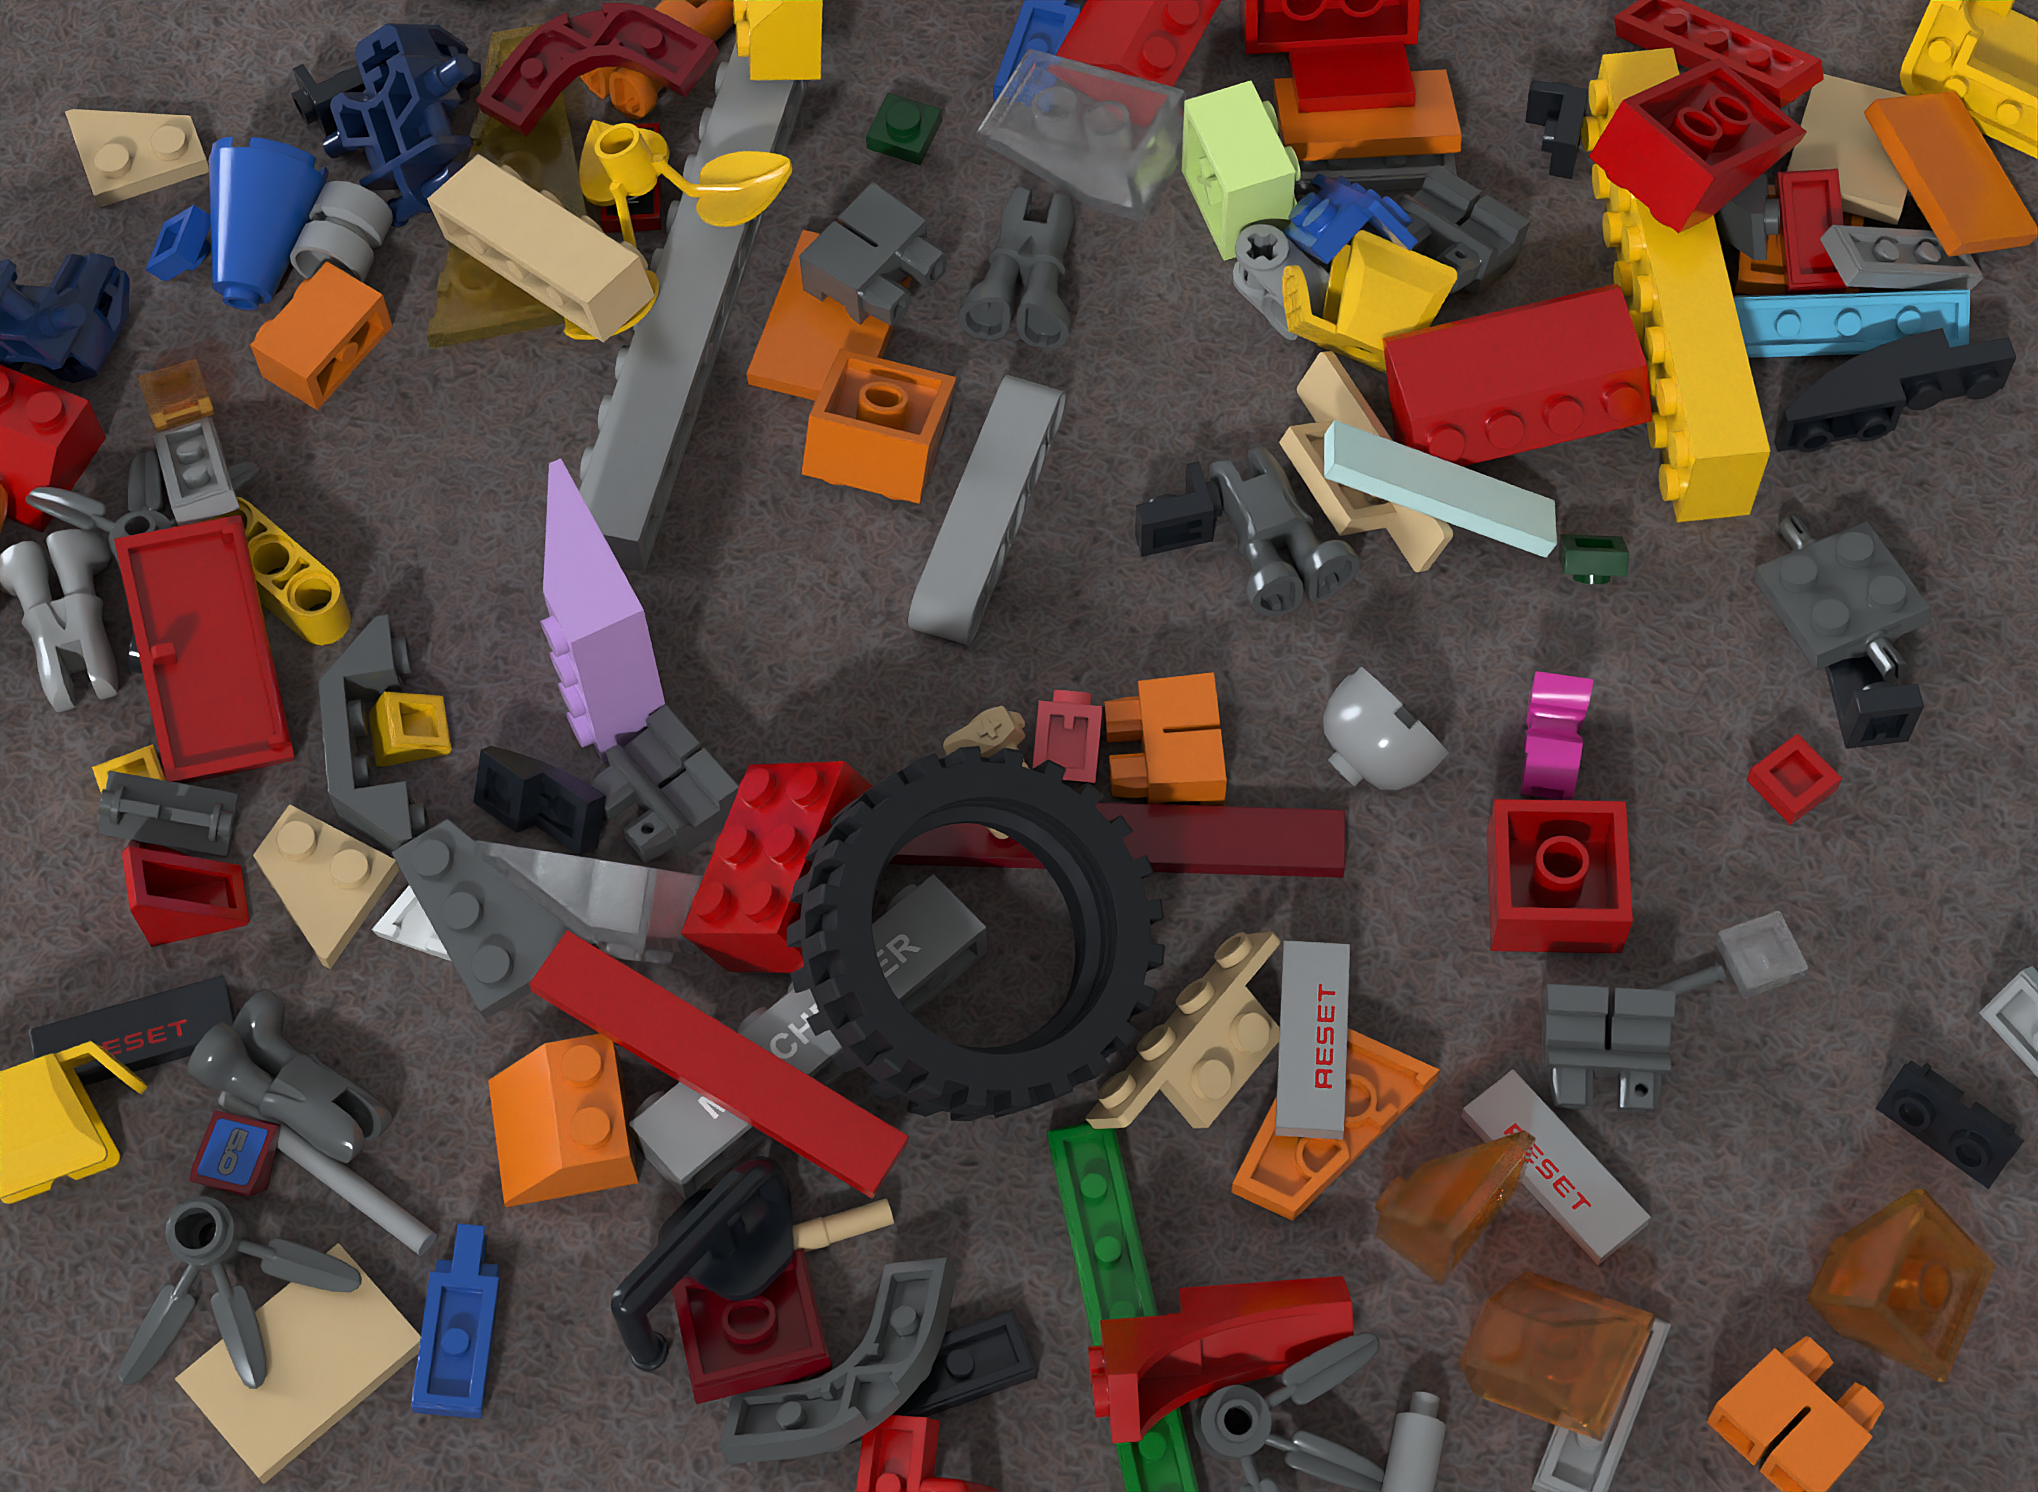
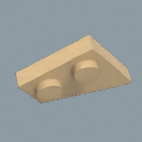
M84 109L65 111L99 208L209 172L207 159L192 118L189 115Z
M290 804L253 854L258 866L272 888L277 892L296 925L306 937L321 964L329 969L332 968L400 870L395 859Z

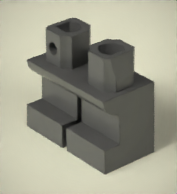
M1437 165L1426 175L1422 189L1413 197L1408 194L1404 195L1400 205L1413 220L1406 228L1418 240L1412 251L1450 266L1457 271V280L1449 294L1464 288L1476 296L1515 265L1531 220L1487 194L1479 200L1481 190Z
M874 182L838 216L839 223L833 221L799 255L803 290L820 301H823L827 296L844 305L850 317L860 325L871 315L894 326L907 313L911 305V292L901 286L900 283L907 276H910L923 286L932 287L946 271V253L927 238L926 220Z
M666 704L645 719L647 729L626 746L615 745L606 750L610 766L589 784L606 795L603 816L609 821L634 803L644 812V814L623 828L625 839L644 863H648L673 847L683 857L723 830L739 787L705 748L701 749L700 742Z
M1547 984L1540 994L1542 1073H1550L1554 1108L1570 1110L1591 1109L1593 1107V1076L1618 1077L1617 1111L1652 1114L1656 1110L1661 1080L1671 1071L1670 1038L1671 1023L1675 1017L1676 991L1615 987L1608 996L1609 987ZM1605 1017H1606V1048H1605Z

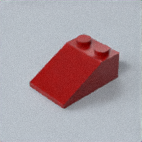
M1717 57L1622 100L1590 153L1589 158L1605 171L1607 178L1613 184L1627 189L1650 209L1651 215L1659 223L1674 229L1679 234L1711 218L1801 142L1807 131Z

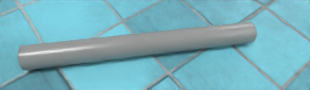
M221 1093L218 1102L229 1112L281 1124L277 1142L279 1150L420 1256L423 1255L435 1242L437 1234L345 1164L321 1152L284 1122L260 1115L259 1107L230 1093Z

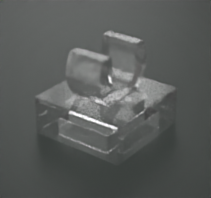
M1780 910L1719 931L1715 941L1743 999L1802 979L1808 970V965Z

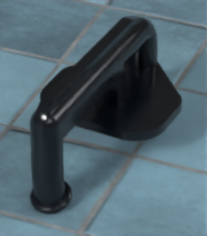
M765 1156L749 1159L733 1168L714 1188L697 1191L688 1198L662 1225L658 1234V1246L616 1289L611 1299V1311L624 1344L630 1353L632 1363L638 1369L653 1371L666 1361L669 1354L668 1341L661 1333L653 1331L647 1314L685 1275L724 1299L744 1301L764 1292L792 1263L795 1257L791 1192L784 1171L775 1159Z

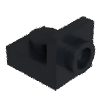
M304 64L293 68L299 90L291 93L299 114L307 125L316 121L325 137L337 131L330 108L332 98L341 92H364L366 90L359 67L355 66L349 70L342 71L319 84L315 83Z
M1534 80L1530 84L1525 122L1545 126L1541 151L1552 153L1549 175L1572 180L1582 137L1583 118L1586 116L1589 89L1573 87L1562 82L1549 83Z
M1199 461L1186 464V494L1180 496L1173 494L1160 495L1147 503L1136 505L1135 537L1141 557L1213 542L1214 518L1222 516V503L1215 480L1205 481Z

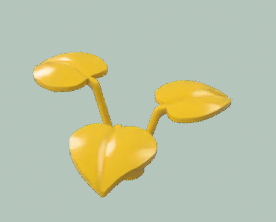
M593 120L581 154L579 186L584 197L594 205L611 206L616 204L623 239L637 248L626 197L628 195L636 197L648 193L656 185L657 177L661 173L687 196L699 198L696 204V211L702 221L717 227H730L754 219L773 202L789 179L793 163L785 156L769 152L739 151L728 153L708 162L700 172V184H693L668 164L669 146L660 134L651 130L637 128L630 123H621L613 126ZM650 270L645 271L655 296L613 335H617L636 325L653 307L659 293V280L654 272ZM564 317V332L566 336L580 340L597 339Z

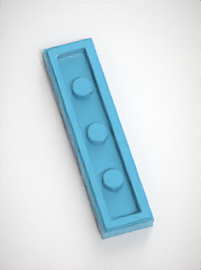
M1965 288L1733 296L1748 358L1862 354L1903 337L1943 328L1950 348L1969 344L1970 290Z

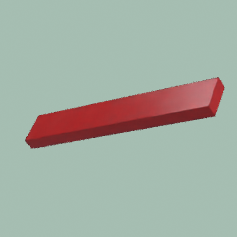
M568 930L529 983L530 990L534 994L873 1199L909 1143L908 1135Z

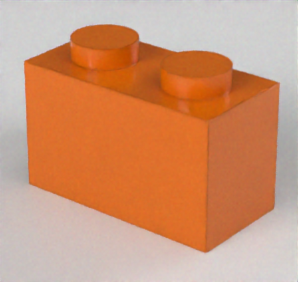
M326 262L313 277L305 279L298 286L293 299L274 319L268 320L261 326L250 346L263 378L318 410L393 326L383 294L331 263Z

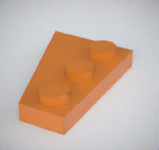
M1347 1028L1343 1140L1275 1136V1098L1232 1183L1231 1193L1294 1221L1438 1080L1440 1069Z

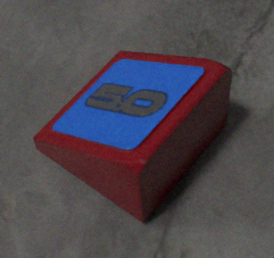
M221 1109L214 1110L192 1165L189 1181L246 1196H253L267 1190L281 1124Z

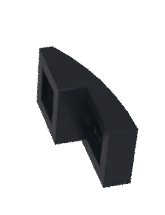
M494 746L481 749L473 803L515 833L536 825L578 856L598 848L606 800L605 794L579 778L532 757Z

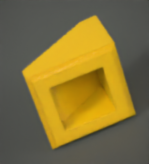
M384 691L369 712L376 767L447 755L452 751L443 696Z

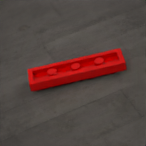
M1638 0L1614 16L1618 37L1647 50L1673 48L1676 62L1690 69L1718 57L1780 109L1795 101L1800 95L1824 80L1821 59L1683 0Z

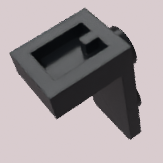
M1866 656L1843 659L1825 667L1845 749L1909 741L1924 708L1918 684L1898 686L1895 675L1894 682H1886L1872 660Z

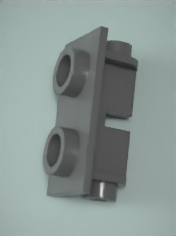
M109 771L106 789L102 790L98 815H100L97 834L227 857L239 794Z

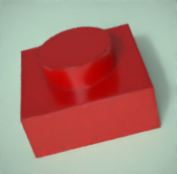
M1797 733L1753 766L1746 780L1792 825L1838 790L1842 777Z

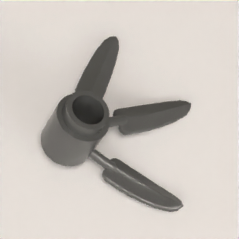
M151 451L135 455L131 463L128 478L129 513L121 517L117 522L105 518L107 508L103 503L77 492L54 487H37L25 497L26 503L81 529L90 530L98 527L109 532V543L119 569L120 565L114 538L178 526L175 518L169 522L166 516L159 513L163 507L161 473L156 453ZM247 461L228 467L235 492L261 472L259 465Z
M196 1196L184 1200L170 1214L166 1224L165 1236L171 1252L179 1260L189 1265L177 1285L167 1284L160 1291L124 1357L119 1369V1380L123 1385H132L140 1382L167 1352L195 1308L196 1298L191 1293H188L201 1269L213 1273L219 1292L212 1296L211 1306L234 1367L244 1385L250 1389L259 1388L267 1377L264 1344L248 1290L241 1284L231 1286L226 1269L235 1265L245 1253L262 1259L261 1269L264 1273L317 1289L350 1293L360 1287L362 1277L359 1271L348 1263L287 1239L275 1237L268 1242L267 1246L249 1241V1229L244 1217L236 1209L214 1198ZM216 1226L213 1239L206 1245L205 1238L208 1231Z
M1365 1331L1346 1337L1309 1355L1285 1369L1281 1375L1284 1386L1263 1398L1256 1391L1240 1385L1227 1386L1209 1394L1200 1402L1193 1418V1431L1198 1444L1207 1454L1220 1460L1239 1459L1247 1481V1485L1241 1487L1239 1492H1279L1277 1484L1273 1479L1268 1477L1260 1480L1251 1455L1264 1444L1285 1451V1462L1291 1468L1355 1490L1381 1492L1385 1470L1370 1459L1334 1441L1306 1430L1299 1429L1294 1431L1291 1439L1270 1432L1272 1425L1271 1408L1290 1397L1294 1403L1304 1405L1337 1386L1365 1366L1378 1353L1380 1346L1379 1338L1374 1333ZM1230 1408H1237L1245 1418L1246 1431L1242 1435L1232 1434L1225 1427L1224 1417Z

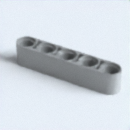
M1005 375L915 590L908 617L910 629L967 646L973 642L1060 426L1066 403V391L1010 375Z

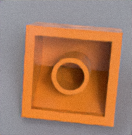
M840 348L809 414L801 474L822 479L829 484L846 485L882 494L889 499L906 500L920 504L934 469L957 377Z
M599 1033L545 1043L488 1080L505 1207L639 1183L632 1133L629 1126L630 1120L622 1065L615 1042Z

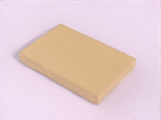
M1823 74L1824 80L1811 89L1801 127L1807 133L1801 142L1794 147L1787 172L1838 168L1842 211L1897 225L1908 188L1866 119L1864 111L1876 99L1909 95Z
M339 1243L326 1254L348 1263L359 1271L362 1283L358 1289L350 1293L332 1292L291 1282L255 1312L266 1355L267 1377L263 1385L257 1389H250L244 1385L234 1367L223 1339L175 1378L182 1389L263 1484L276 1475L419 1352L421 1338L419 1333Z

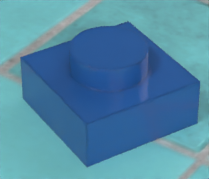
M193 205L165 221L146 271L163 281H168L186 270H195L202 263L209 250L210 243L205 238L211 225L210 215Z

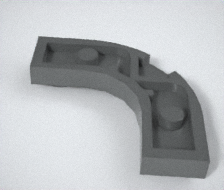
M943 1257L885 1264L872 1321L866 1335L857 1349L838 1367L822 1377L797 1384L769 1386L733 1395L719 1445V1450L730 1464L794 1459L824 1452H836L848 1446L851 1441L877 1427L899 1409L929 1376L941 1347L957 1278V1272L949 1259Z

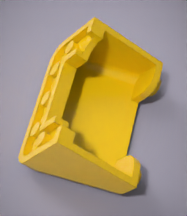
M1930 0L1901 67L1900 80L1906 94L1913 96L1956 91L1981 133L2038 159V21L2012 10L2015 0Z

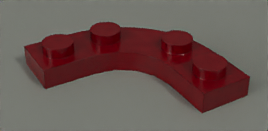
M602 3L603 10L587 12L572 18L566 12L551 19L529 34L508 56L475 101L483 113L527 137L558 95L578 76L597 68L621 66L640 72L686 98L717 57L719 50L712 39L655 9L630 3Z

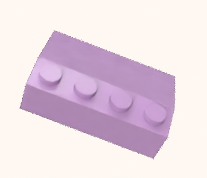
M560 458L549 463L543 594L550 617L541 620L540 623L553 650L549 655L561 680L558 686L570 711L566 715L581 747L593 744L601 761L605 763L608 761L606 750L615 745L624 747L647 729L645 719L665 704L644 609Z

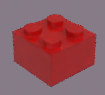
M1494 799L1486 832L1490 950L1622 954L1633 922L1626 801Z

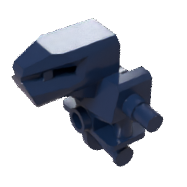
M387 23L359 41L355 50V58L366 90L364 92H341L332 98L330 104L337 131L323 140L324 151L328 156L336 159L350 150L355 151L360 147H364L372 173L360 179L359 183L368 190H400L402 196L386 201L393 215L391 225L397 228L406 225L410 218L420 212H433L427 198L464 167L459 162H451L452 158L473 146L470 136L453 134L449 117L458 104H463L469 100L470 88L480 82L481 63L470 60L467 55L469 49L465 43L440 25Z
M94 253L86 256L70 254L65 257L49 287L29 286L15 283L18 278L15 272L17 266L9 259L0 261V365L19 372L25 361L39 364L56 378L71 383L97 377L129 317L130 278L126 271L116 267L114 258Z

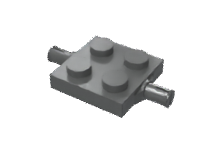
M1792 515L1791 521L1788 517L1782 520L1778 525V532L1784 537L1793 551L1755 567V584L1816 671L1843 659L1866 656L1872 660L1886 682H1894V675L1897 680L1903 677L1908 671L1909 666L1892 644L1901 635L1929 624L1931 607L1868 521L1832 536L1817 539L1807 528L1800 515Z

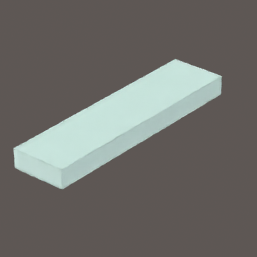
M1337 420L1332 422L1324 434V478L1539 556L1547 557L1557 545L1555 500Z

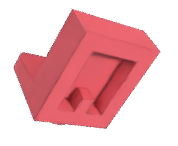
M1054 690L1053 702L1039 700L1032 769L1049 759L1066 768L1062 780L1096 783L1104 707L1091 705L1092 693Z

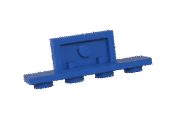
M1319 173L1311 183L1320 192L1318 194L1314 192L1307 194L1295 205L1288 217L1292 222L1283 231L1299 249L1326 264L1336 256L1361 228L1409 251L1418 243V240L1406 229L1413 220L1388 196L1382 198L1372 189L1366 191L1357 182L1351 184L1341 175L1336 180H1332Z

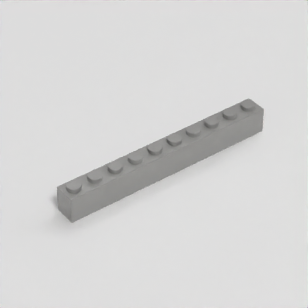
M735 43L729 62L722 61L719 65L715 81L717 97L713 108L706 107L703 111L699 127L701 143L697 154L690 153L688 155L683 177L690 183L700 184L699 175L702 168L713 159L728 153L760 151L784 156L807 90V80H750L748 57H737ZM683 192L681 201L673 200L670 205L666 222L668 238L664 249L656 248L650 265V271L654 272L659 280L657 299L647 315L633 326L635 332L630 346L623 345L618 353L615 367L617 384L612 396L605 395L602 399L598 414V429L600 433L595 446L588 445L586 447L580 466L582 484L579 492L620 567L644 572L646 570L766 209L746 223L730 227H717L705 223L699 217L696 211V204L699 198H691Z

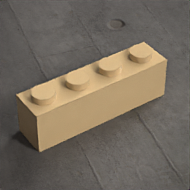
M477 154L427 198L445 239L603 343L655 296L645 272L648 269L647 261L636 247L627 241L619 244L605 235L600 226L590 217L582 215L578 218L567 211L552 193L547 190H542L540 193L525 184L515 170L507 165L498 167Z

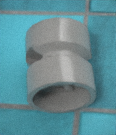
M347 181L328 182L323 186L309 214L310 222L305 224L290 254L291 264L300 275L307 279L313 277L326 262H329L364 283L375 260L372 249L382 245L393 221L392 211L384 200L361 185Z

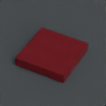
M804 1248L795 1250V1257L792 1263L764 1292L748 1300L731 1301L724 1299L689 1276L682 1278L672 1288L696 1405L832 1370Z

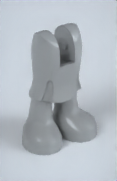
M67 529L47 536L46 542L51 562L55 567L64 594V598L52 601L49 588L50 567L47 556L38 543L23 541L9 547L0 554V590L10 596H17L24 611L22 625L30 634L34 644L41 685L48 701L56 712H64L77 707L73 690L74 685L70 674L87 669L93 688L100 700L108 699L118 694V668L103 625L104 604L103 600L96 596L93 576L108 567L111 556L106 536L98 531Z

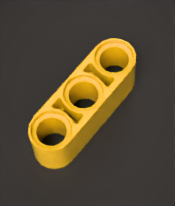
M237 497L240 509L204 520L209 521L241 515L260 601L302 639L311 644L326 645L336 642L345 635L351 623V615L337 578L251 503L241 497ZM284 567L279 573L267 575L276 568ZM328 603L320 610L309 611L316 604Z

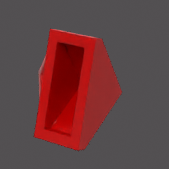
M131 840L122 851L130 911L151 947L242 927L250 922L241 865L196 858L163 845Z

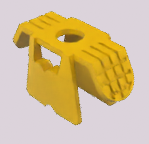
M1360 230L1352 237L1351 246L1346 244L1332 259L1321 318L1312 315L1307 282L1299 265L1285 267L1282 276V295L1288 331L1317 343L1319 347L1387 374L1382 338L1430 327L1457 280V271L1450 266L1412 250L1409 251L1372 233Z
M92 1041L0 1071L1 1201L12 1204L51 1190L55 1180L67 1175L75 1180H79L119 1164L121 1154L74 1070L75 1067L98 1060L139 1094L142 1095L148 1088V1085L104 1047Z

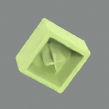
M1251 80L1184 101L1182 173L1224 261L1236 257V241L1244 229L1256 224L1271 225L1282 232L1291 223V220L1288 218L1289 214L1297 204L1294 185L1296 181L1301 179L1300 165L1295 151L1291 146L1283 147L1278 136V121L1272 104L1268 100L1261 101Z

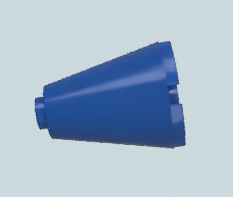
M225 137L213 143L209 156L212 286L217 293L223 296L222 301L226 305L241 310H256L259 304L272 301L291 261L290 254L305 224L310 222L309 214L323 186L327 183L329 171L324 166L318 172L314 169L316 157L286 143L251 137L249 147H232L234 137Z

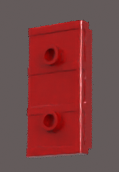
M241 515L114 538L166 781L186 784L294 761L291 737Z

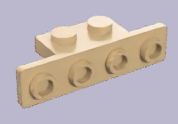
M1320 352L1297 386V394L1316 422L1290 426L1279 443L1339 536L1386 528L1415 572L1427 571L1453 537V530L1447 522L1324 478V434L1334 420L1391 441L1393 440L1334 352Z
M1273 931L1252 934L1237 933L1227 939L1217 949L1214 955L1216 963L1203 978L1192 982L1179 994L1176 999L1178 1008L1168 1020L1149 1031L1137 1045L1139 1054L1125 1071L1119 1072L1108 1079L1097 1093L1099 1102L1086 1116V1120L1094 1129L1127 1127L1159 1089L1193 1129L1208 1128L1279 1042V1026L1246 987V984L1281 943Z

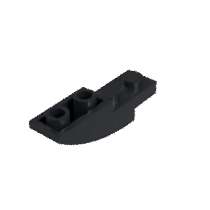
M1943 328L1909 335L1862 353L1825 374L1803 391L1787 407L1783 413L1774 441L1777 452L1797 448L1801 452H1814L1823 449L1831 442L1857 438L1864 442L1877 440L1887 435L1890 431L1895 430L1903 407H1909L1911 410H1924L1945 399L1967 396L1969 399L1977 400L1989 397L1999 389L2004 388L2016 360V354L2009 337L1950 348Z

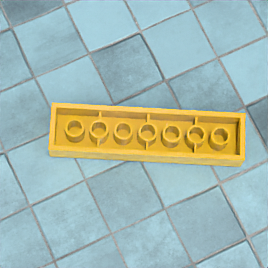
M1673 48L1602 55L1598 79L1590 80L1588 94L1591 113L1590 116H1584L1583 127L1581 128L1582 143L1586 152L1593 150L1622 100L1679 75ZM1593 164L1592 187L1596 199H1604L1607 212L1603 214L1602 224L1604 242L1607 248L1615 247L1618 261L1614 263V284L1617 283L1621 287L1623 295L1627 297L1629 313L1648 367L1652 421L1647 422V431L1651 448H1660L1664 464H1661L1659 468V487L1662 499L1673 502L1677 522L1750 515L1771 451L1714 215L1678 234L1674 229L1659 223L1651 215L1650 209L1627 189L1613 184L1607 178L1605 171L1599 165Z

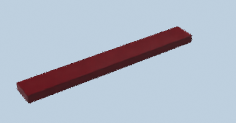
M1097 803L1095 805L1108 821L1120 815L1124 817L1133 832L1122 839L1133 860L1147 854L1154 872L1344 878L1345 810ZM971 823L951 824L927 831L907 843L889 863L902 865L1046 869L1031 852L1012 838L998 839L986 826Z

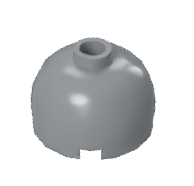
M1359 666L1352 674H1349L1328 700L1323 715L1324 734L1336 752L1327 761L1354 787L1363 778L1380 790L1399 791L1414 786L1430 775L1449 755V752L1419 720L1416 721L1403 707V704L1363 667Z

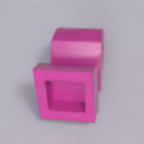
M1535 671L1529 692L1526 724L1529 729L1526 731L1523 741L1525 756L1520 795L1560 800L1573 799L1583 748V738L1578 733L1582 729L1588 710L1594 679Z

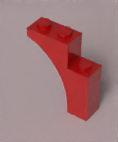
M1344 1276L1179 1288V1313L1100 1320L1101 1345L1088 1346L1090 1383L1093 1390L1095 1418H1109L1112 1443L1142 1441L1148 1430L1178 1407L1227 1386L1282 1375L1285 1369L1337 1341L1354 1335L1352 1300Z

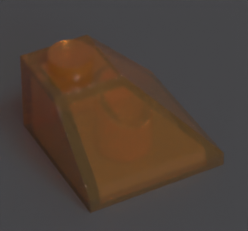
M1523 1130L1422 1163L1408 1181L1397 1176L1385 1189L1375 1205V1209L1381 1213L1375 1236L1438 1284L1442 1285L1521 1186L1536 1138Z
M1913 1188L1832 1241L1806 1301L1840 1335L1937 1382L1946 1383L1995 1268V1264L1925 1189Z
M1526 1270L1486 1300L1458 1363L1473 1394L1602 1442L1656 1319L1653 1313Z

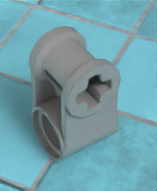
M1256 224L1244 229L1238 236L1235 245L1238 261L1235 263L1232 272L1233 284L1250 303L1265 315L1269 323L1286 339L1296 340L1300 336L1288 331L1283 303L1282 276L1285 267L1289 265H1299L1307 282L1312 315L1319 318L1322 317L1330 275L1321 266L1313 263L1278 228L1267 224Z

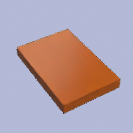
M1447 70L1411 71L1416 92L1415 106L1298 113L1292 78L1274 79L1273 95L1281 143L1283 147L1291 146L1298 162L1461 152L1462 133Z
M1956 91L1876 99L1864 111L1866 119L1947 256L2028 246L2038 237L2036 223Z
M802 230L746 374L748 385L816 401L840 348L882 359L894 326L871 315L860 325L850 317L845 306L833 298L827 296L823 301H820L803 290L799 255L820 234ZM907 276L900 285L908 290L912 278Z

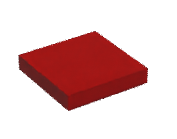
M1404 41L1289 48V52H1286L1298 113L1415 106L1416 92Z

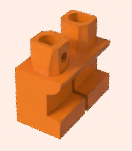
M1214 672L1138 681V696L1104 702V724L1107 743L1141 740L1142 753L1109 755L1112 797H1147V804L1167 805V803L1198 802L1199 806H1225L1227 778Z
M1806 1336L1786 1349L1782 1354L1774 1348L1716 1403L1706 1422L1755 1466L1796 1420L1801 1421L1770 1453L1760 1472L1782 1492H1828L1849 1466L1860 1456L1873 1436L1869 1432L1885 1406L1865 1386L1856 1382L1835 1403L1816 1385L1829 1371L1834 1362L1822 1347L1812 1338Z

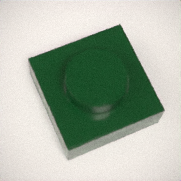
M887 93L866 135L867 149L921 166L942 123L941 109Z
M1560 534L1559 561L1564 574L1573 575L1575 581L1586 584H1605L1610 582L1611 576L1627 577L1629 551L1622 536Z

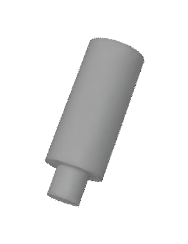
M1414 1392L1409 1412L1397 1414L1381 1492H1434L1446 1432L1445 1423L1436 1419L1440 1398L1436 1395L1426 1392Z

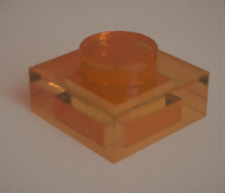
M196 358L138 376L156 432L215 414Z

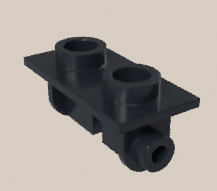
M1912 1060L1908 1064L1905 1063L1876 1106V1109L1989 1189L2025 1141L2014 1133L2017 1126L2013 1123L2009 1125L1977 1101L1970 1109L1959 1102L1964 1092L1931 1069L1932 1066L1927 1062L1923 1067Z

